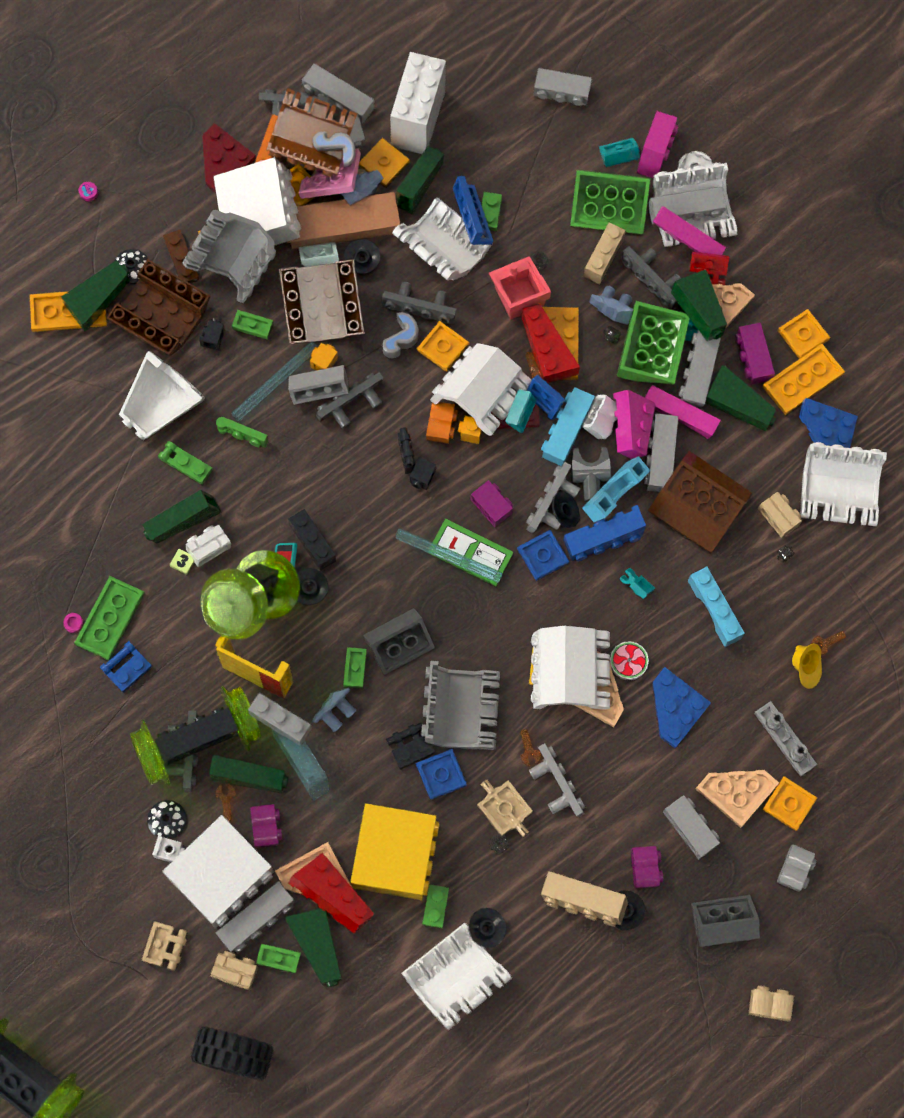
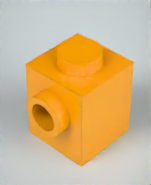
M323 343L318 348L315 347L311 353L310 368L316 371L332 368L338 359L336 349L332 345H325Z
M465 416L464 422L460 421L458 432L461 433V441L479 444L482 430L477 426L473 417Z

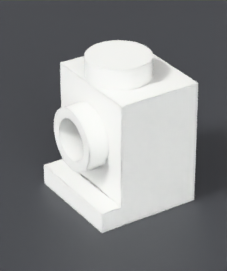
M158 836L153 856L157 859L173 862L185 848H182V842ZM168 846L173 847V850L170 853L166 852V848Z

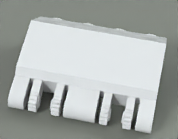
M714 163L711 166L705 167L696 166L693 169L687 170L682 168L668 173L663 171L654 175V197L722 187L727 208L721 216L711 217L710 215L704 216L700 220L691 218L686 221L712 239H715L716 236L714 226H719L722 237H727V234L728 236L737 235V227L731 213L726 190L727 163ZM659 227L664 247L673 246V241L675 245H679L676 239Z
M439 198L434 199L427 212L415 224L410 226L404 223L400 224L392 232L403 243L408 242L410 244L409 248L414 250L430 266L435 265L438 268L437 272L442 273V276L447 280H456L467 275L484 258L491 245H471L462 217Z
M477 343L473 348L469 346L463 353L465 357L463 360L459 358L453 365L454 371L452 373L449 371L444 376L442 386L438 384L432 391L434 395L430 401L435 405L442 398L456 402L475 419L477 426L484 433L491 436L500 425L495 416L503 420L509 413L517 394L513 389L517 392L520 389L527 391L532 380L522 372L521 367L499 348Z
M820 442L810 444L803 470L801 518L809 519L811 510V519H816L818 513L817 506L824 507L823 520L828 521L830 512V521L847 523L849 514V523L854 524L855 511H862L861 525H866L868 516V526H877L879 480L887 453L881 452L879 449H871L869 451L862 450L860 447L826 446Z
M558 626L540 628L534 632L531 639L533 645L531 663L533 664L531 682L533 683V692L531 694L533 709H542L548 705L557 704L588 706L592 709H610V699H607L610 698V693L597 691V686H610V680H607L610 679V661H606L610 659V655L597 653V648L606 649L610 647L608 642L610 641L609 631Z
M465 923L402 972V975L415 993L447 1030L455 1025L451 1017L457 1023L460 1021L457 1014L458 1011L462 1009L467 1014L471 1012L467 1004L474 1010L487 999L483 991L489 997L492 995L489 986L494 983L496 987L501 988L503 985L500 980L506 984L512 979L501 964L499 965L483 947L478 946L472 940L469 934V927Z

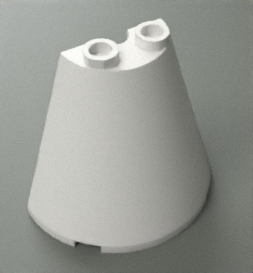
M148 351L119 415L124 419L122 422L130 429L134 427L137 431L135 434L142 440H145L203 402L205 397L203 395L200 396L201 392L175 369Z

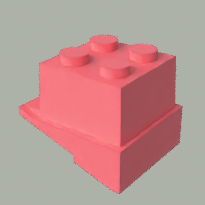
M530 256L489 272V276L495 285V289L510 320L521 316L523 308L541 304L543 307L546 300L550 299V288L542 275H540Z

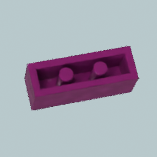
M761 323L739 327L737 334H735V341L741 348L740 359L746 366L744 369L746 379H749L750 385L769 381L774 377L775 372Z

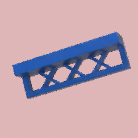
M458 176L453 186V191L471 245H492L493 239L475 185H467L465 176Z

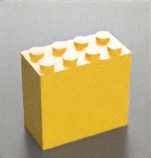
M365 804L351 878L352 888L422 900L423 895L427 896L429 881H426V876H431L433 862L429 861L430 856H434L436 841H433V836L437 837L439 822L436 821V816Z

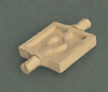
M485 780V783L483 782L481 785L488 794L485 799L477 804L478 808L501 837L509 830L515 828L522 837L527 835L529 831L522 822L533 812L509 781L500 787L493 788L489 781Z

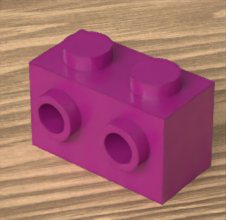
M488 480L471 493L470 500L495 528L512 515L513 504L507 497L504 498L500 494L501 491L495 483L491 484Z

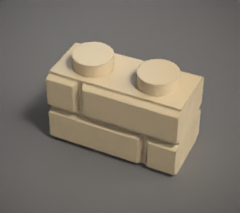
M776 492L762 502L758 510L779 536L783 538L796 529L802 520L800 513L788 505L789 500L787 497Z
M224 951V954L218 953L211 977L250 990L258 969L254 965L255 961L245 957L243 961L236 959L235 954Z

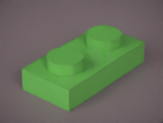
M484 192L482 209L489 230L497 231L502 195Z
M237 310L232 329L268 340L273 320Z
M347 647L344 687L363 688L367 649Z
M429 885L423 919L424 926L443 927L449 888Z
M261 944L256 964L296 973L301 953Z

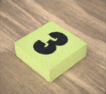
M178 549L170 563V567L187 575L194 564V560L189 553Z

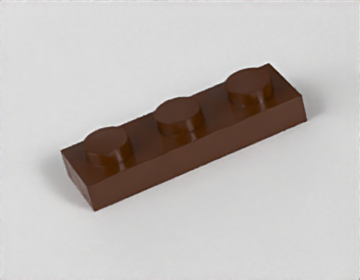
M181 230L163 235L178 277L188 283L198 281L197 271L186 268L183 265V261L189 251Z

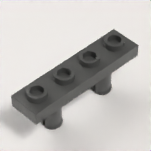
M266 90V93L259 92V100L271 102L273 104L272 114L278 116L286 91H283V94H276L277 91ZM300 92L301 98L297 105H306V99L311 94ZM317 94V97L312 98L308 112L311 111L315 98L330 103L329 107H332L334 100L328 98L326 94ZM296 95L293 96L291 104L294 103Z
M630 246L627 247L621 257L623 264L635 273L637 279L642 280L647 285L649 291L654 293L664 306H667L670 310L676 307L678 302L671 294L674 282L681 279V277L675 274L664 282L648 266L651 261L657 258V253L654 249L650 248L643 255L638 256Z
M409 282L401 283L398 294L387 291L383 293L382 307L388 310H397L409 315L421 316L424 319L441 321L444 324H454L456 308L445 306L448 295L445 291L440 290L437 292L434 303L409 297L412 288Z
M381 373L369 374L360 385L358 382L349 388L348 394L335 396L333 398L334 401L330 404L326 402L319 406L316 413L318 420L322 421L328 416L333 415L342 429L351 422L342 409L361 395L366 397L373 409L382 404V401L374 391V387L383 381Z
M188 711V724L195 722L194 719L199 717L197 711ZM168 725V732L176 730L175 727L178 725ZM193 754L186 757L183 764L165 766V775L182 776L184 791L192 792V786H196L197 775H194L193 772L194 767L198 766V755Z

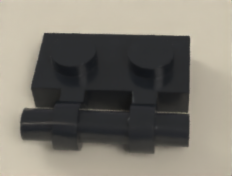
M403 427L400 428V433H398V442L404 472L409 474L412 473V466H415L414 451L411 450V436L408 434L407 428Z
M422 723L412 724L408 726V729L399 733L395 732L386 739L389 746L396 743L398 747L392 750V754L399 769H403L435 753L432 744L425 742V736L419 737L418 732L422 731ZM412 735L414 740L404 745L402 740Z

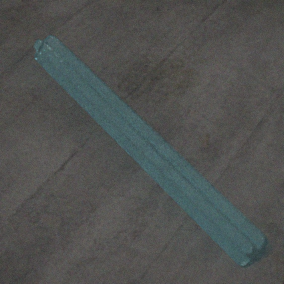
M313 341L309 342L231 413L233 418L237 421L242 419L311 356L314 348H318V346Z
M401 528L396 533V539L490 580L499 582L502 578V572Z

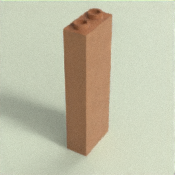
M395 192L367 196L352 205H349L346 199L298 206L296 217L301 226L299 231L300 238L287 241V243H291L292 249H298L299 247L317 244L338 243L391 235L393 230L400 225Z

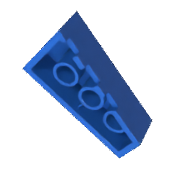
M638 505L631 507L632 511L626 514L623 511L616 513V516L612 517L609 521L607 519L599 520L593 524L592 528L587 525L565 534L563 541L571 561L584 560L587 558V555L593 553L599 555L605 552V549L611 547L613 549L619 548L628 541L630 543L639 541L643 536L646 524Z

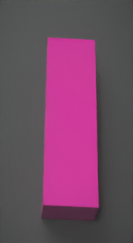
M664 206L661 207L653 220L654 224L695 252L722 255L726 247Z
M653 385L645 396L646 399L656 403L655 410L664 415L678 416L679 422L707 439L713 435L721 421Z

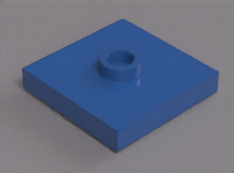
M551 530L517 547L535 581L569 564L568 558Z
M453 749L416 763L430 801L467 786Z

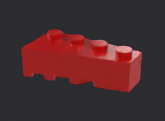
M541 304L523 308L521 318L540 377L547 383L579 375L580 366Z
M323 852L293 874L288 882L290 886L296 887L302 892V895L318 904L319 908L329 912L335 920L353 933L367 924L374 915Z

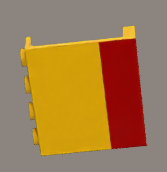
M225 632L223 637L220 636L215 646L224 669L283 699L285 698L293 684L289 664L282 661L276 673L272 674L235 655L230 636L227 632Z

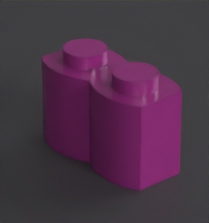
M274 804L250 807L255 848L279 846V841L282 840L281 828L277 829V821H280L279 809H275Z
M656 846L632 848L631 861L634 889L659 887L660 883L663 882L662 870L659 871L658 863H661L660 851H657Z

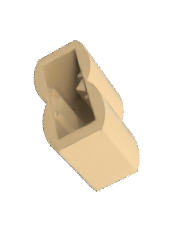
M757 986V989L751 991L749 1015L790 1021L794 996L789 995V991L777 990V993L770 992L768 987Z

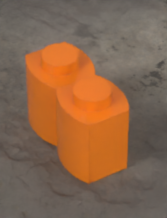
M432 402L426 440L449 444L450 438L453 439L455 432L452 423L457 421L458 416L455 404L438 402L435 405Z

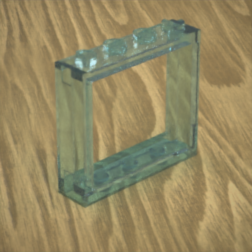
M271 728L274 738L312 800L314 801L329 792L328 778L306 742L304 741L299 746Z

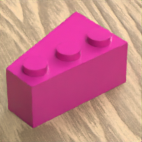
M656 112L643 147L637 170L638 174L654 178V175L660 172L663 161L668 159L670 152L668 148L672 147L674 141L672 135L676 136L679 127L676 125L677 117Z
M630 390L613 393V399H616L617 411H614L618 419V428L616 429L617 453L630 459L646 456L656 403Z

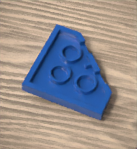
M805 398L799 418L810 433L808 434L813 443L820 442L826 446L842 445L843 448H850L858 416Z
M664 667L652 683L659 736L673 748H676L711 702Z

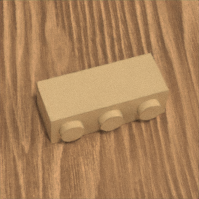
M608 223L585 267L583 277L597 284L602 282L624 239V229Z

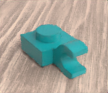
M631 568L625 571L629 578L625 575L620 577L622 583L631 584L629 587L633 589L636 595L643 599L655 589L642 575L638 577Z

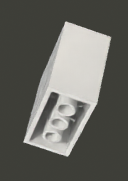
M410 52L390 116L391 145L393 147L423 154L429 146L445 94V60Z
M273 157L214 176L219 211L224 213L231 212L259 222L274 240V245L300 238L299 231L301 226L296 217L298 209L293 199L295 191L290 181L292 180V174L289 169L284 167L282 162L280 163Z
M222 815L163 870L166 877L215 928L218 925L222 927L229 920L228 916L233 911L234 913L238 912L244 905L242 902L247 898L251 899L258 892L257 888L262 883L266 885L273 878L272 874L274 873L267 861Z

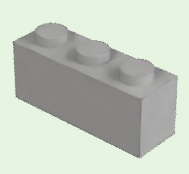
M538 68L534 96L540 99H554L557 102H570L579 106L587 105L592 78Z
M344 365L289 376V393L293 404L348 394V377Z
M260 693L248 709L252 717L299 746L303 744L312 730L311 724Z
M683 795L665 808L663 813L699 860L720 844L718 841L719 836L713 829L710 831L706 825L707 820L702 814L698 815L690 798L686 799Z

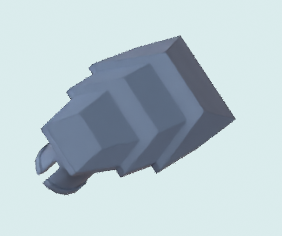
M378 170L368 173L366 171L360 175L357 174L354 192L341 194L349 205H352L369 195L375 194L377 185L384 178Z
M606 286L601 296L591 295L589 303L598 308L597 310L616 322L629 324L634 310L629 307V304L632 302L630 295L622 294L618 301L612 298L615 294V289L611 286Z
M343 688L330 693L328 699L322 704L321 709L315 714L312 722L317 723L319 720H323L333 732L337 731L343 723L337 719L331 712V709L337 706L347 718L355 713L356 709L345 699V695L350 689Z

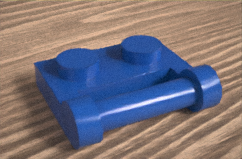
M536 375L532 379L527 391L532 393L536 399V404L548 414L547 417L554 420L565 399L539 375Z
M129 641L124 644L125 647L112 659L99 667L123 693L152 668V665ZM131 652L133 657L113 674L111 669Z

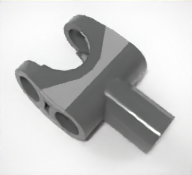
M601 447L600 458L593 463L584 461L581 454H579V448H573L571 464L572 483H583L585 503L600 490V482H608L611 479L607 447Z

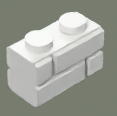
M211 525L203 531L202 535L198 537L194 535L187 540L186 550L193 558L197 567L202 566L231 548V542L220 525L215 527Z

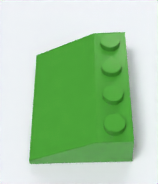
M577 170L570 226L605 230L608 223L624 229L625 232L643 234L650 178Z
M636 301L630 318L617 377L639 382L674 384L689 317L685 313Z

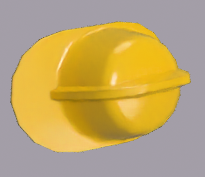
M817 644L796 646V651L792 658L794 668L799 671L801 684L807 689L815 687L822 675L821 649Z

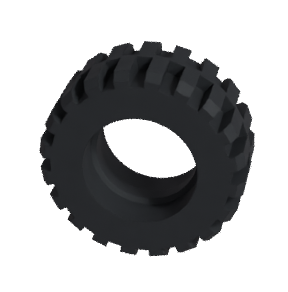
M202 1026L197 1032L191 1060L203 1066L263 1081L267 1077L274 1049L272 1045L262 1041Z

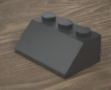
M414 608L363 635L369 650L384 675L435 648L422 617Z
M750 895L691 903L696 935L700 947L760 938L759 917Z

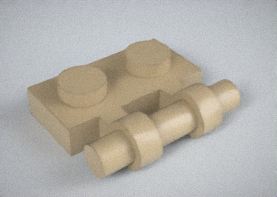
M154 921L142 961L162 967L163 961L166 959L169 960L167 968L175 971L177 963H180L181 960L179 956L182 947L185 946L187 941L185 939L187 931L180 929L178 936L172 935L174 927ZM169 942L175 943L172 954L166 953Z

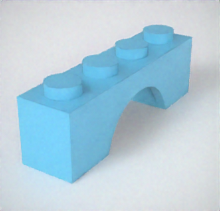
M639 456L627 461L582 509L593 522L606 518L617 506L616 502L630 488L638 484L650 472V469Z
M708 567L691 574L688 582L696 597L708 609L715 625V631L724 647L742 639L745 633Z

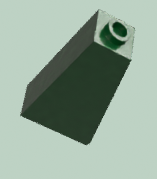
M428 146L396 191L398 208L412 215L414 214L444 163V154L439 149Z
M117 260L61 296L63 304L84 332L91 327L130 282L128 277L129 270Z
M702 270L676 280L671 294L706 341L721 338L727 323L707 271Z
M721 366L705 403L761 430L766 431L768 426L772 427L777 418L774 416L776 409L726 366Z
M199 490L143 523L142 525L145 529L143 532L149 541L159 543L222 512L214 496Z
M213 755L209 775L214 782L282 793L283 788H287L288 777H286L284 770Z
M319 908L285 917L287 924L321 984H326L327 987L338 985V981L342 979L326 910L323 911Z

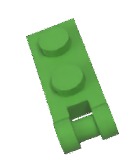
M219 417L216 420L217 429L221 434L228 432L238 440L245 439L250 441L249 443L255 447L262 446L266 448L268 443V436L225 417Z
M168 441L164 451L160 452L157 457L203 485L212 472V467ZM172 452L176 454L173 459L169 457Z

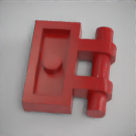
M692 252L689 270L696 273L706 270L708 274H713L712 278L709 277L712 285L722 284V286H725V279H719V275L727 276L729 256Z

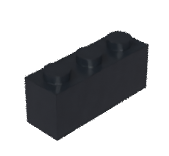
M305 509L288 518L289 526L320 571L336 562L335 553Z

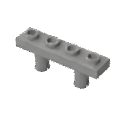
M564 462L562 466L558 465L553 472L554 480L547 483L544 489L546 492L544 498H539L535 505L537 508L535 514L531 513L526 521L529 524L526 528L527 531L533 533L541 522L556 530L559 528L560 523L555 518V515L548 512V507L559 490L567 492L573 498L579 492L580 488L568 482L565 478L571 468L570 464Z
M771 701L755 711L754 714L800 777L817 766V763L807 751V747L801 743L784 720L783 714L778 712Z
M546 744L539 746L538 748L544 759L542 763L529 769L531 776L535 780L548 772L553 773L563 791V796L548 804L552 814L569 806L572 807L578 818L585 813L582 809L586 807L581 798L576 799L573 794L576 789L570 780L567 782L563 776L566 774V771L561 763L557 765L554 759L557 755L552 746L547 747Z

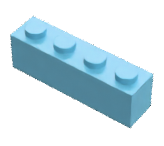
M575 387L572 393H567L564 401L566 405L564 409L560 408L556 417L559 420L556 425H552L549 431L550 439L549 441L545 440L542 445V458L560 466L563 465L582 428L583 421L590 411L595 398L594 395Z

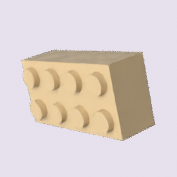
M549 871L541 893L544 901L547 902L546 905L558 909V906L566 908L565 911L572 914L580 912L591 920L599 918L610 926L622 924L628 904L624 894Z

